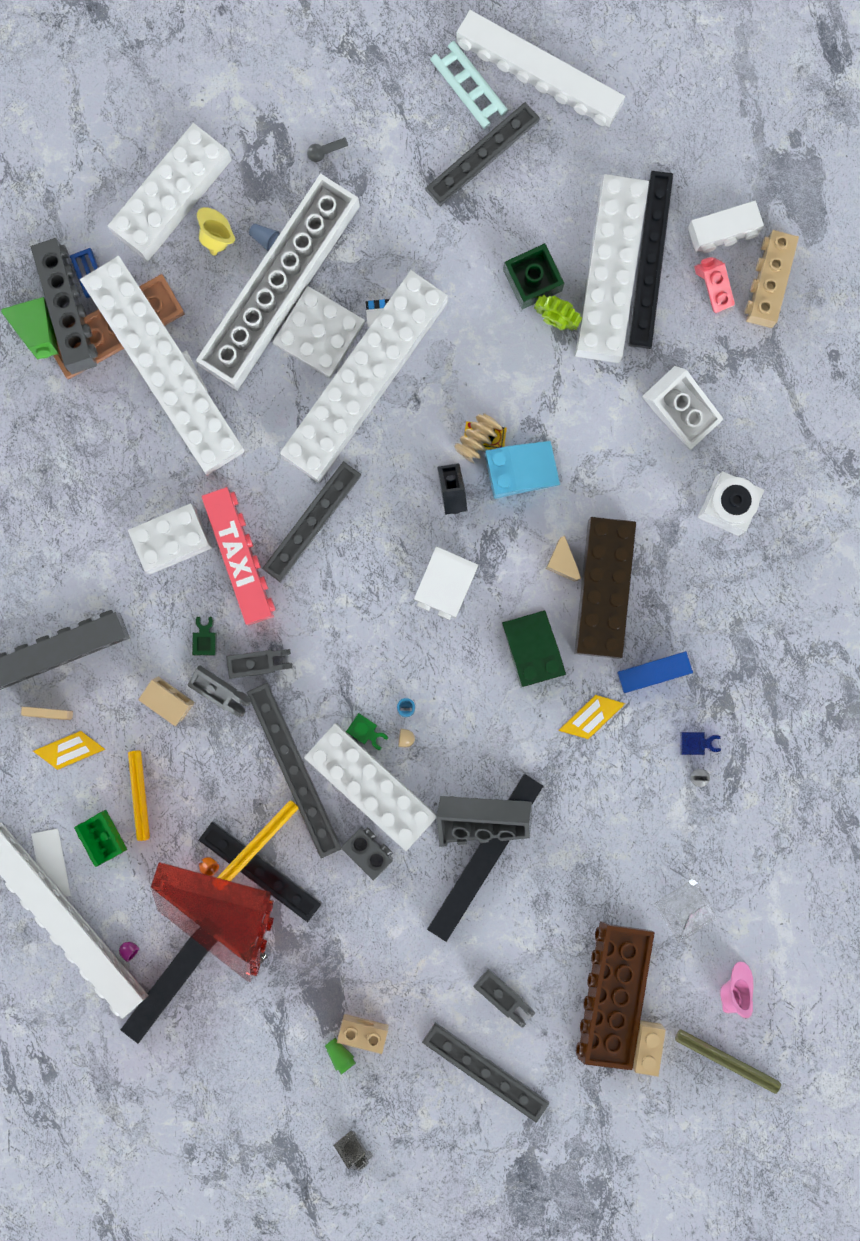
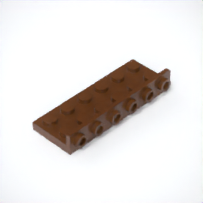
M600 921L599 927L596 928V947L591 955L592 971L587 979L588 995L585 996L583 1003L585 1010L584 1019L580 1022L581 1038L576 1046L577 1058L584 1065L624 1070L633 1069L654 941V931L612 925Z

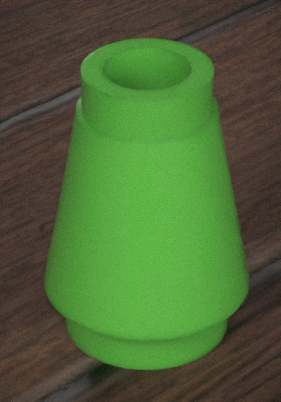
M336 1038L325 1045L335 1070H338L341 1075L356 1064L353 1059L354 1056L342 1044L337 1043Z

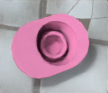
M738 962L732 969L731 980L720 989L722 1008L725 1013H738L743 1018H749L753 1012V976L745 962Z

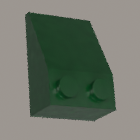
M545 610L502 622L520 688L566 675L560 651Z

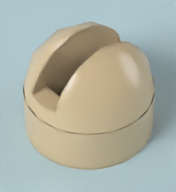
M400 729L398 747H410L415 741V735L410 730Z

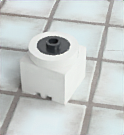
M722 471L715 477L697 518L739 536L747 531L752 517L758 510L764 489L753 485L744 478L735 477Z

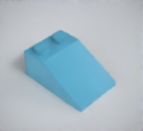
M551 441L506 446L485 451V460L494 499L560 485Z

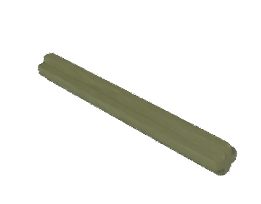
M682 1029L677 1032L675 1040L678 1043L774 1094L779 1092L781 1083L778 1080Z

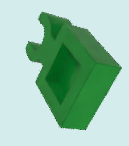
M360 713L357 714L346 731L364 745L369 739L377 750L382 748L376 743L377 738L383 737L385 740L388 739L386 734L376 733L374 730L378 725Z

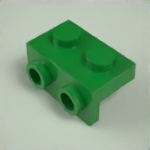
M107 810L74 827L78 838L81 840L95 867L128 850Z

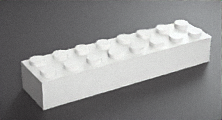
M604 174L600 189L581 313L582 321L579 326L575 357L619 363L623 357L649 181Z

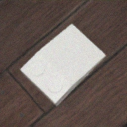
M674 366L642 396L653 412L690 450L723 420L689 372L677 366Z

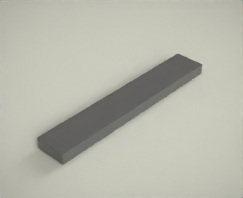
M524 102L425 188V191L439 206H442L537 124L540 117Z
M343 461L262 569L281 583L362 475Z
M436 1022L423 1039L422 1043L535 1123L538 1122L548 1107L549 1101Z

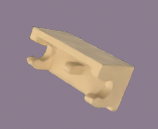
M159 676L150 681L138 699L174 726H177L185 718L195 703Z

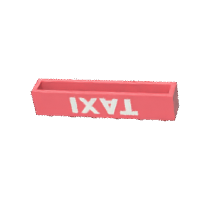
M228 487L202 495L201 497L245 624L250 626L274 617L272 611H275L276 608L272 598H267L265 590L268 589L265 577H260L258 569L261 568L257 555L253 556L250 548L254 547L250 534L246 535L243 526H246V522L242 512L238 514L235 506L239 504L235 492H231Z

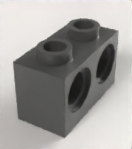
M361 826L342 845L341 849L374 881L393 861L391 857L393 852L384 843L380 846L374 840L377 836L368 827L364 829ZM359 837L364 838L367 841V847L362 850L356 848L354 844L355 839ZM379 854L383 857L384 861L381 865L375 866L371 863V856Z

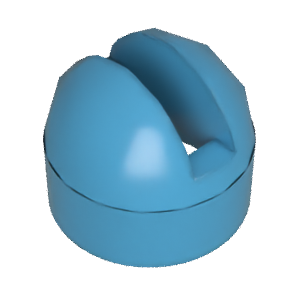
M404 698L398 702L397 711L399 715L407 718L414 714L415 704L411 699ZM412 708V711H400V709Z

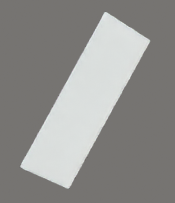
M58 828L31 834L37 865L65 897L71 896Z

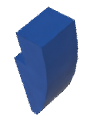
M687 651L618 671L617 674L623 693H628L692 674L693 670Z

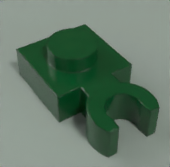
M196 617V626L199 628V632H193L192 655L216 656L217 633H210V629L214 625L213 617L208 618L209 622L205 626L201 624V617Z

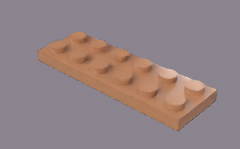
M163 274L139 286L164 326L185 315ZM99 309L84 317L85 324L89 325L92 332V337H89L90 342L95 345L98 352V357H95L97 364L124 349ZM81 342L77 343L74 348L80 346ZM58 345L59 354L53 356L65 377L69 380L82 373L83 371L71 374L67 370Z

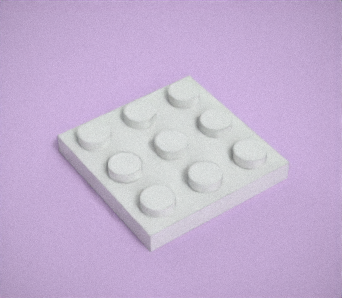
M307 286L272 343L331 379L364 325L365 320Z

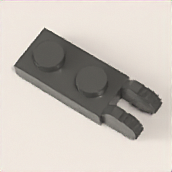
M290 649L265 650L226 656L229 679L293 668L292 663L274 665L273 657L288 656L291 654Z
M200 665L196 668L188 683V687L223 710H228L239 717L244 716L246 709L240 706V704L248 706L252 701L244 692L237 691L236 688Z
M489 968L473 985L480 994L507 1018L510 1017L522 1028L526 1023L514 1011L521 1007L527 1015L531 1017L535 1015V1011L523 1001V998Z

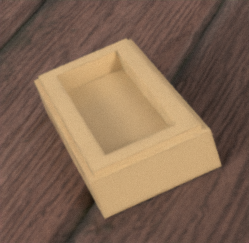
M22 707L21 715L71 720L73 711Z

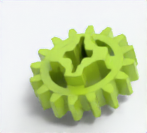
M539 296L534 305V309L537 310L536 312L542 314L543 321L548 325L557 327L559 330H567V328L571 331L577 330L582 321L580 313L575 312V309L572 308L573 305L568 301L559 299L557 296Z

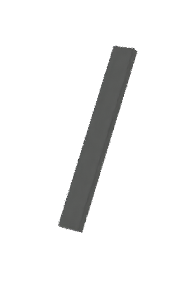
M265 683L247 691V695L252 700L251 704L320 858L341 850V844L269 684Z

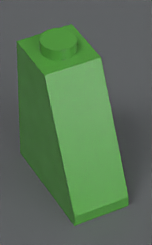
M44 297L1 309L4 317L37 360L59 354L57 338Z

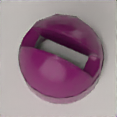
M125 942L120 946L119 954L126 962H129L135 957L140 948L133 942Z

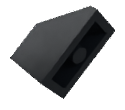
M460 464L438 466L445 515L468 511Z

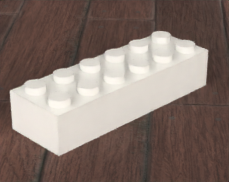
M192 123L108 224L113 235L148 262L232 161L229 151L196 124Z
M337 723L328 730L304 757L405 851L413 845L436 819V813Z

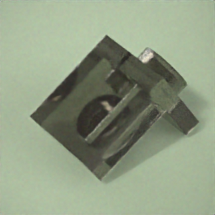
M352 1130L333 1145L346 1167L351 1170L359 1171L369 1164L368 1160L373 1157L370 1151H366L355 1131Z

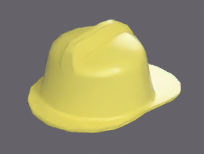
M208 207L200 208L197 211L196 215L200 226L199 241L208 248L211 255H217L218 252L224 251L228 244L235 242V236L230 224L220 212Z

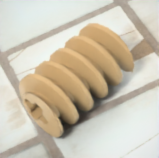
M484 413L483 415L479 414L476 416L477 422L471 423L473 430L466 429L467 437H460L462 444L456 443L454 446L460 455L474 463L473 457L481 458L478 450L486 451L484 443L492 444L488 437H497L494 429H503L497 421Z

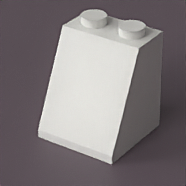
M436 547L414 598V601L418 602L417 606L426 611H429L430 608L439 611L438 616L450 620L451 617L456 619L477 571L478 564Z

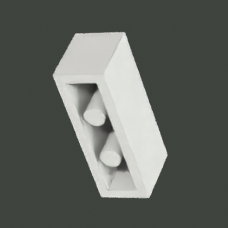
M755 200L691 220L688 231L695 252L703 251V253H708L715 250L716 246L722 244L730 246L735 244L738 239L745 238L749 240L757 237L764 224Z

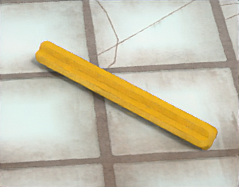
M288 801L213 881L212 885L218 891H222L298 810V806L293 801Z

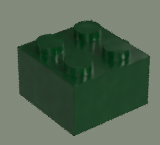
M546 243L504 262L503 271L522 310L534 305L539 296L545 295L549 297L563 290L565 283Z

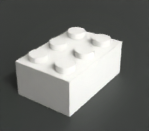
M191 503L128 530L144 571L148 574H153L212 549L196 507Z

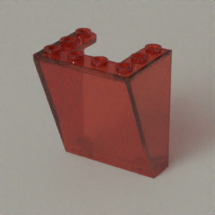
M159 862L150 887L157 911L243 979L251 982L252 977H257L261 964L260 953L264 954L267 940L264 937L266 931H271L274 918L271 917L274 901L270 900L271 892Z

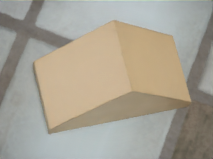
M563 536L558 540L546 569L576 582L581 579L567 540Z

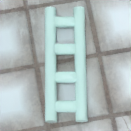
M452 41L448 45L451 53L442 59L435 54L430 60L483 129H486L491 124L487 119L490 115L498 111L503 116L508 112V109L456 42ZM458 60L464 67V70L454 77L447 66ZM471 76L478 87L467 93L461 86V83ZM485 94L491 104L481 111L474 100Z

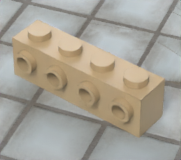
M772 230L768 237H764L761 250H764L763 257L759 258L756 265V271L759 272L758 277L753 280L750 292L753 293L752 300H748L745 308V314H748L746 322L768 328H773L777 323L799 236Z

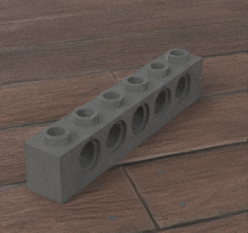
M57 238L30 246L64 366L71 374L96 367L95 357H98V352L95 345L90 342L89 337H92V332L89 325L85 324L84 317L87 315L82 303L79 304L78 297H81L78 286L72 280L75 274L72 266L68 264L66 259L69 258L66 246L64 244L61 245ZM75 322L74 326L68 328L71 323ZM81 342L80 346L74 348L77 343Z

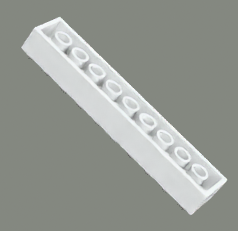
M320 173L196 359V362L202 369L238 391L359 209V199L357 196Z
M117 256L81 278L80 281L206 476L244 453L240 442L121 258Z
M410 270L281 450V457L317 483H320L448 303V295Z

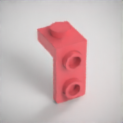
M709 257L703 259L701 264L694 266L696 275L705 279L713 312L717 313L735 305L725 263L716 258Z

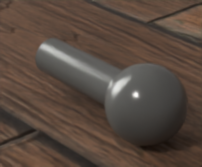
M344 137L323 146L312 144L307 150L308 158L313 162H319L324 158L325 154L347 147V139Z

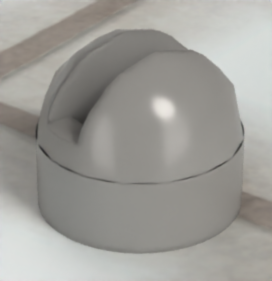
M695 769L691 773L690 779L695 786L704 787L709 783L710 776L704 769ZM695 776H706V780H695Z

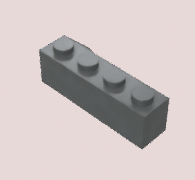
M440 796L436 815L439 847L447 846L450 842L465 845L467 841L479 840L480 843H486L492 838H498L500 841L530 838L532 824V802Z

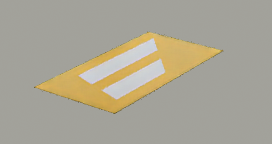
M595 695L558 731L589 739L626 703Z
M79 731L38 748L33 752L59 770L106 749L85 733Z

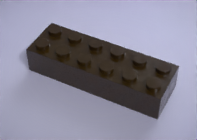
M590 517L588 520L574 654L615 659L623 658L636 532L635 521Z

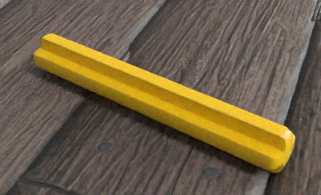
M136 750L128 752L137 841H146L150 838L142 755L141 751Z

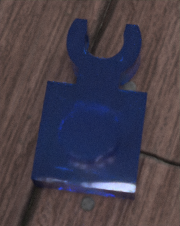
M680 732V755H705V748L711 752H720L721 748H714L712 741L714 739H721V736L710 735L705 739V732Z

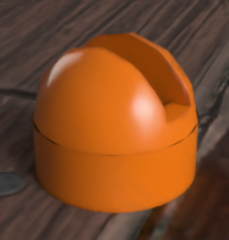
M211 857L203 858V863H199V870L206 878L213 876L219 869V864Z

